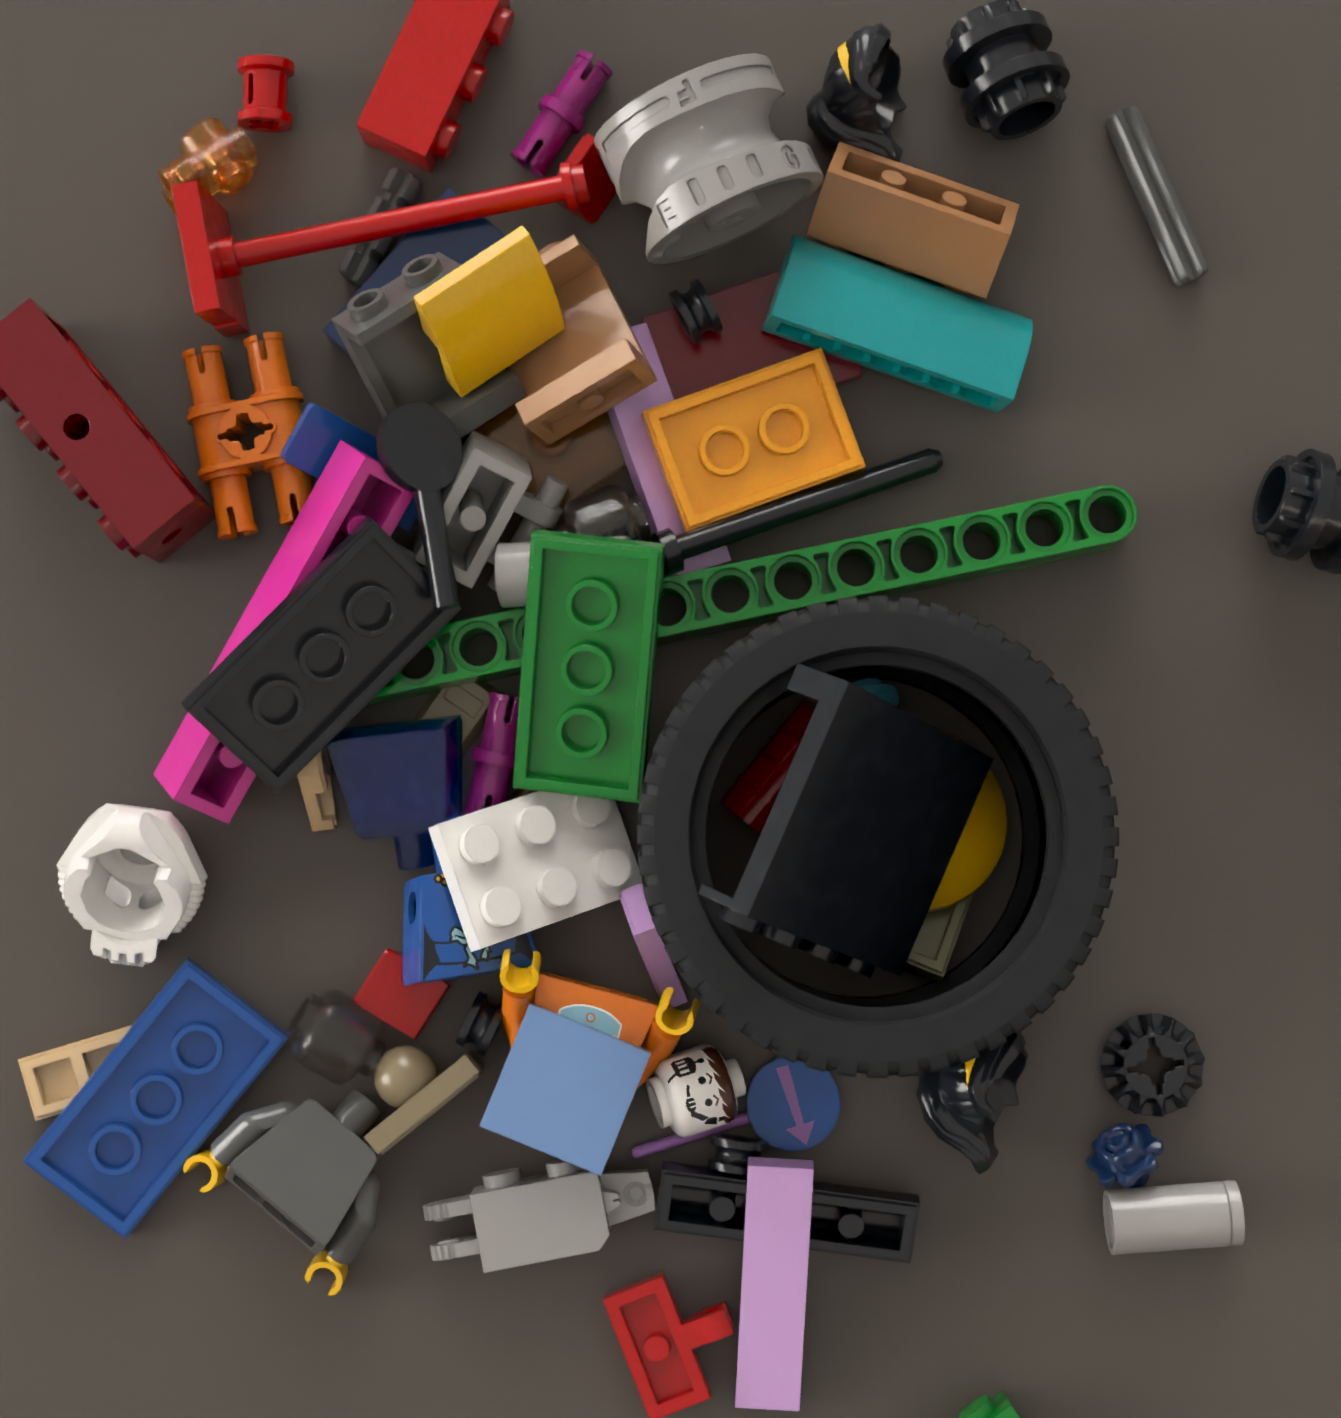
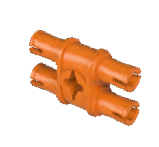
M282 332L263 333L264 341H259L257 334L243 340L244 348L247 350L255 393L250 395L249 399L239 401L230 399L222 358V346H201L202 354H197L196 348H190L182 352V359L185 361L193 406L188 408L186 420L187 424L193 426L201 469L197 471L198 479L202 480L203 485L210 487L219 540L239 538L238 533H243L245 537L258 533V526L255 524L247 479L252 476V473L259 471L271 473L281 527H291L298 512L300 513L313 490L310 474L281 458V451L302 415L301 403L305 400L304 394L300 392L299 387L292 386L284 347L285 339ZM253 423L260 430L264 431V434L254 438L255 448L251 450L237 441L239 437L247 435V424Z

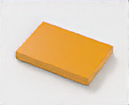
M822 347L642 411L641 414L684 532L795 495L861 471L866 467Z

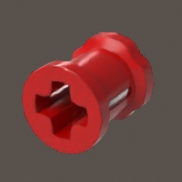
M265 54L247 55L239 58L237 61V71L244 77L243 110L238 111L237 125L245 130L254 132L277 133L291 130L293 115L287 112L288 78H291L295 72L293 61L284 57Z

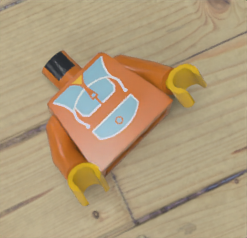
M505 949L503 952L500 968V982L503 985L501 1011L503 1015L502 1023L510 1049L529 1003L532 1002L651 1051L637 1087L639 1089L647 1079L655 1074L661 1061L671 1056L680 1037L693 1027L700 1005L699 1000L695 998L690 1009L677 1010L670 1004L674 992L672 987H667L663 991L658 1005L657 1001L540 970L541 954L538 951L533 952L532 964L525 968L516 967L510 962L511 949Z

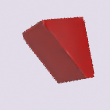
M588 133L586 136L583 135L566 162L569 161L571 166L583 163L591 202L579 204V210L570 212L587 223L594 224L616 194V189L595 147V137ZM567 201L557 202L558 204L569 210Z
M388 948L374 966L353 1002L409 1037L417 1039L451 985L442 980L404 986L402 978L403 953Z

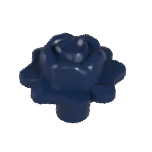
M1118 1123L1111 1129L1101 1132L1097 1139L1092 1142V1149L1095 1153L1087 1158L1086 1164L1091 1171L1098 1174L1102 1186L1110 1187L1118 1181L1123 1187H1141L1147 1183L1149 1173L1157 1170L1159 1164L1156 1156L1162 1153L1164 1146L1161 1140L1151 1135V1130L1147 1124H1138L1132 1127L1127 1123Z

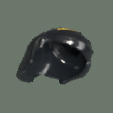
M883 23L874 26L864 25L859 31L854 32L851 38L838 47L830 58L822 90L814 95L807 104L806 114L808 126L825 149L835 153L840 141L901 162L903 150L895 142L890 130L894 113L905 110L907 105L901 99L898 90L901 76L900 56L890 46L891 31Z
M1021 1032L1019 1034L1012 1033L1006 1037V1043L992 1051L986 1048L978 1052L979 1057L963 1064L956 1062L950 1064V1068L931 1073L926 1069L920 1072L916 1095L924 1121L939 1139L972 1161L974 1169L978 1174L989 1170L999 1154L994 1144L993 1128L1003 1108L1006 1105H1019L1016 1084L1025 1069L1028 1058L1024 1048L1026 1042Z

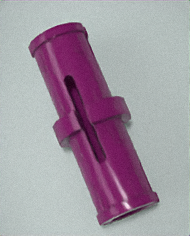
M579 50L576 54V59L553 94H544L538 104V109L541 112L517 148L513 149L510 154L515 162L525 168L537 148H540L530 163L532 167L529 171L540 178L545 177L547 169L570 134H579L585 125V119L582 116L605 82L613 74L612 70L599 59L587 79L583 80L593 66L591 61L594 55L587 51Z
M490 691V702L480 747L473 746L470 757L476 760L466 807L463 809L462 816L484 809L487 796L486 808L506 802L515 762L519 697L511 695L507 717L504 720L509 695Z

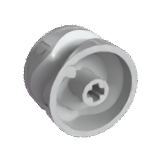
M751 53L726 57L682 73L628 103L609 118L596 133L594 138L595 147L612 184L615 185L621 204L639 203L652 210L648 222L645 251L648 262L652 264L675 263L728 245L782 217L809 198L822 184L824 176L810 146L797 140L780 141L772 132L770 115L774 103L785 92L770 59L766 55Z

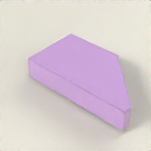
M642 883L621 890L622 895L619 896L659 999H661L662 993L667 987L674 988L670 1000L672 1007L688 1002L675 966L666 952L665 945L660 936H658L651 919Z

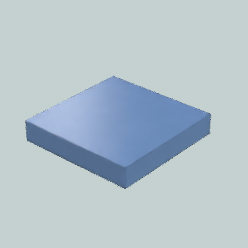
M530 1002L479 1126L601 1176L651 1051Z

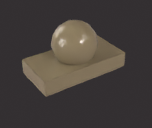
M407 1045L397 1046L385 1052L377 1062L374 1071V1084L380 1098L388 1105L397 1109L364 1136L365 1140L377 1155L380 1152L383 1155L483 1073L482 1069L484 1066L474 1053L469 1050L437 1076V1069L431 1057L422 1049Z

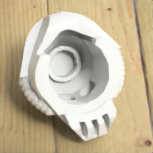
M106 803L92 813L79 829L56 865L59 870V890L63 893L62 899L65 900V905L69 907V912L73 913V918L80 923L83 929L92 930L90 949L93 955L108 959L110 963L144 967L145 964L152 963L156 958L159 942L162 939L167 940L171 933H180L182 928H185L188 922L192 920L193 916L197 913V909L200 907V902L203 900L202 895L205 893L204 887L206 886L205 880L208 878L187 831L170 811L124 804Z

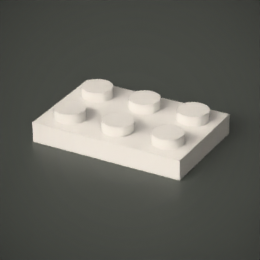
M537 791L428 828L470 952L619 900V896L622 895L621 890L642 883L640 870L615 800Z

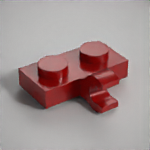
M664 1272L604 1295L603 1303L649 1418H662L711 1399L712 1392L694 1348L720 1340L734 1333L732 1327L735 1324L726 1301L709 1306L683 1320Z

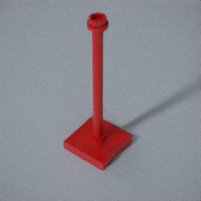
M569 161L560 163L561 175L237 242L231 234L227 211L197 180L172 185V194L194 312L205 322L212 324L214 329L225 338L250 333L239 275H243V267L561 201H567L569 211L579 210V204L591 202L584 165L582 163L571 166Z

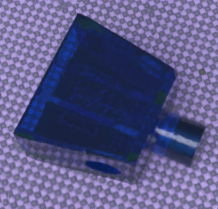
M461 715L349 727L340 731L327 744V750L357 835L365 840L393 837L398 867L401 870L420 869L435 864L428 828L460 817L462 813Z

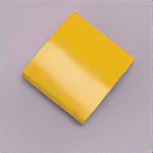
M520 226L414 296L422 329L438 348L446 380L461 398L565 329L559 302L547 270L530 234L523 226Z

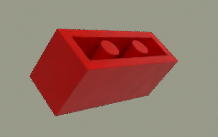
M415 0L356 124L363 142L429 173H432L439 157L447 160L452 154L461 132V124L456 123L465 102L468 101L473 104L479 97L488 74V68L483 66L492 45L497 47L503 45L512 27L515 13L509 10L511 7L510 1Z

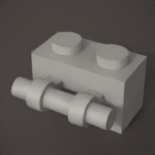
M474 430L469 433L462 446V464L456 478L448 486L440 489L455 579L471 589L486 562L495 565L497 545L499 543H508L500 541L499 538L513 512L524 518L510 543L531 541V533L535 529L546 530V528L553 529L563 512L559 504L569 488V485L560 478L547 474L537 494L525 491L533 478L528 458ZM419 527L413 538L414 561L426 566ZM495 571L487 583L494 591H496Z

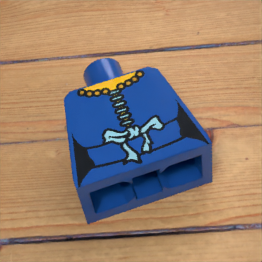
M432 842L436 873L408 880L404 887L403 985L409 986L500 972L502 955L505 949H511L510 962L520 968L530 966L533 960V952L536 951L530 932L470 952Z

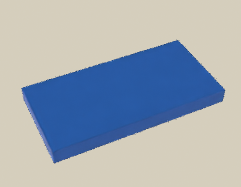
M188 957L31 1148L22 1162L126 1239L180 1173L186 1160L197 1152L289 1039V1034Z

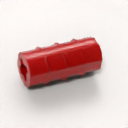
M803 703L796 708L782 726H779L778 732L765 748L759 751L756 759L743 775H739L738 781L720 801L759 834L763 830L814 712Z

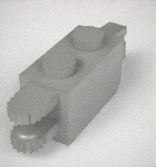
M557 1159L546 1163L547 1173L522 1178L520 1168L504 1169L482 1176L484 1185L474 1187L470 1194L442 1199L422 1206L425 1221L441 1222L453 1219L456 1216L472 1213L476 1234L463 1237H448L430 1245L432 1260L443 1261L480 1254L483 1272L487 1273L600 1251L610 1236L612 1225L655 1210V1194L649 1169L603 1171L600 1176Z

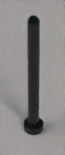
M928 448L676 536L670 528H666L653 533L652 542L666 544L663 572L669 576L684 570L685 559L936 473L943 466V458L939 450Z

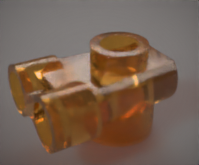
M209 118L195 125L184 136L180 144V151L184 156L177 158L159 170L158 175L165 187V190L162 191L164 199L176 215L172 185L197 180L212 197L220 191L225 195L237 193L253 177L254 171L252 168L257 165L255 146L240 127H236L229 132L218 118Z

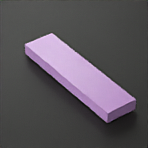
M645 322L631 328L658 381L607 410L651 536L653 533L666 528H670L676 536L685 532L641 416L642 411L673 401L674 398L648 325ZM727 546L685 559L684 570L669 576L726 564L731 561Z
M748 1157L735 1408L800 1411L814 1176L813 1160Z

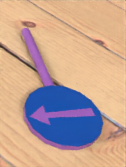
M778 1057L763 1065L752 1078L746 1095L747 1111L738 1113L732 1122L691 1137L683 1138L677 1134H672L635 1146L632 1149V1155L637 1159L749 1123H751L756 1134L769 1142V1145L789 1152L808 1150L824 1141L836 1126L841 1109L839 1088L829 1071L825 1070V1072L807 1068L804 1062L796 1060L793 1063Z

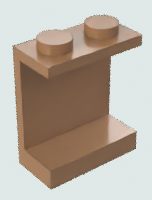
M574 234L564 241L553 242L539 251L557 296L565 329L509 366L510 371L518 376L527 395L515 404L524 425L548 445L658 381L597 258Z

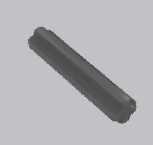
M1129 106L1118 110L1108 117L1105 127L1172 280L1177 286L1194 282L1206 274L1208 265L1139 108L1136 106Z

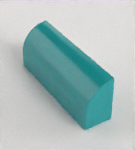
M793 234L761 330L813 349L822 347L824 353L999 413L1014 401L1031 344L1033 321L1028 317Z

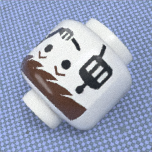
M702 1044L671 1054L670 1057L661 1061L658 1065L654 1077L646 1081L649 1101L659 1126L662 1129L670 1126L678 1136L683 1138L691 1137L732 1122L737 1115V1097L746 1095L745 1081L737 1061L734 1058L725 1061L721 1053L710 1044Z

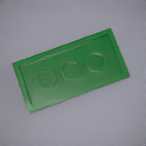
M538 529L531 533L513 788L634 803L640 802L647 766L666 544Z

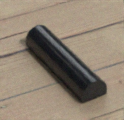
M663 1161L654 1230L744 1241L747 1175L720 1172L707 1166ZM813 1180L809 1250L911 1263L920 1207L919 1194Z

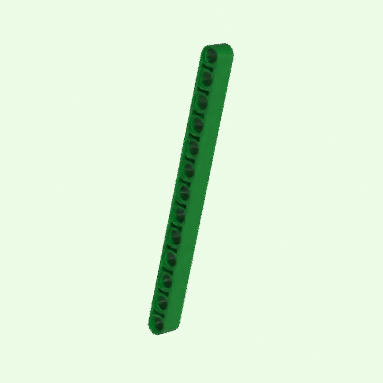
M1102 485L665 577L662 582L661 596L672 595L679 598L685 605L686 613L684 618L675 625L662 626L659 624L657 645L776 621L779 616L794 610L797 612L809 605L824 601L826 605L835 604L836 600L841 598L890 597L1104 552L1114 548L1133 530L1137 520V507L1133 498L1124 489L1114 485ZM1093 505L1110 507L1118 518L1116 532L1102 533L1097 531L1089 521V508ZM1039 517L1048 520L1056 530L1055 544L1047 547L1034 544L1026 533L1027 520ZM974 530L987 533L995 544L994 556L986 560H978L971 557L963 546L964 534ZM910 543H918L925 546L932 554L933 567L924 573L909 571L902 564L900 550ZM857 556L869 564L872 578L862 586L848 585L840 579L837 572V564L846 557ZM787 569L798 570L807 577L810 583V591L802 598L787 599L777 592L774 585L775 577ZM725 582L739 584L748 595L747 604L735 613H726L719 610L711 598L713 591ZM526 607L447 623L424 646L432 650L434 655V665L431 672L423 678L410 679L405 677L401 669L365 707L425 695L459 685L520 675ZM478 634H487L494 637L497 641L495 657L483 666L471 665L464 658L466 643Z

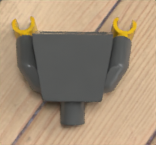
M352 1090L332 1114L311 1098L304 1101L300 1106L288 1101L278 1102L240 1115L212 1142L211 1149L204 1150L187 1159L183 1165L184 1173H187L197 1167L200 1162L209 1166L212 1174L211 1180L199 1190L202 1193L221 1185L226 1179L316 1255L305 1274L307 1283L311 1280L315 1270L319 1268L330 1269L335 1274L336 1280L327 1294L333 1296L340 1291L346 1279L348 1264L355 1260L376 1226L381 1181L372 1168L379 1156L361 1138L381 1116V1112L366 1096L355 1090Z

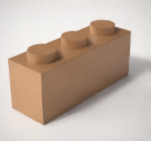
M839 141L827 170L806 236L820 240L826 246L836 250L854 252L880 261L884 266L901 273L911 272L940 282L945 288L960 294L971 293L986 299L1010 239L1020 204Z

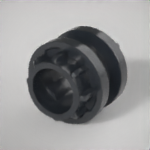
M1016 0L992 1L964 15L951 30L950 38L946 43L948 50L943 58V67L950 83L958 88L965 89L960 99V108L967 123L972 127L983 129L984 132H991L992 136L999 140H1011L1026 136L1051 122L1062 109V103L1066 99L1064 89L1070 80V73L1063 57L1056 52L1046 51L1052 41V32L1045 16L1037 11L1026 8L1021 9L1019 2Z
M1306 449L1296 457L1284 455L1269 467L1259 485L1252 514L1255 532L1265 537L1269 550L1274 556L1296 561L1310 551L1311 561L1317 569L1332 574H1341V469L1337 472L1335 461L1330 454L1315 449Z

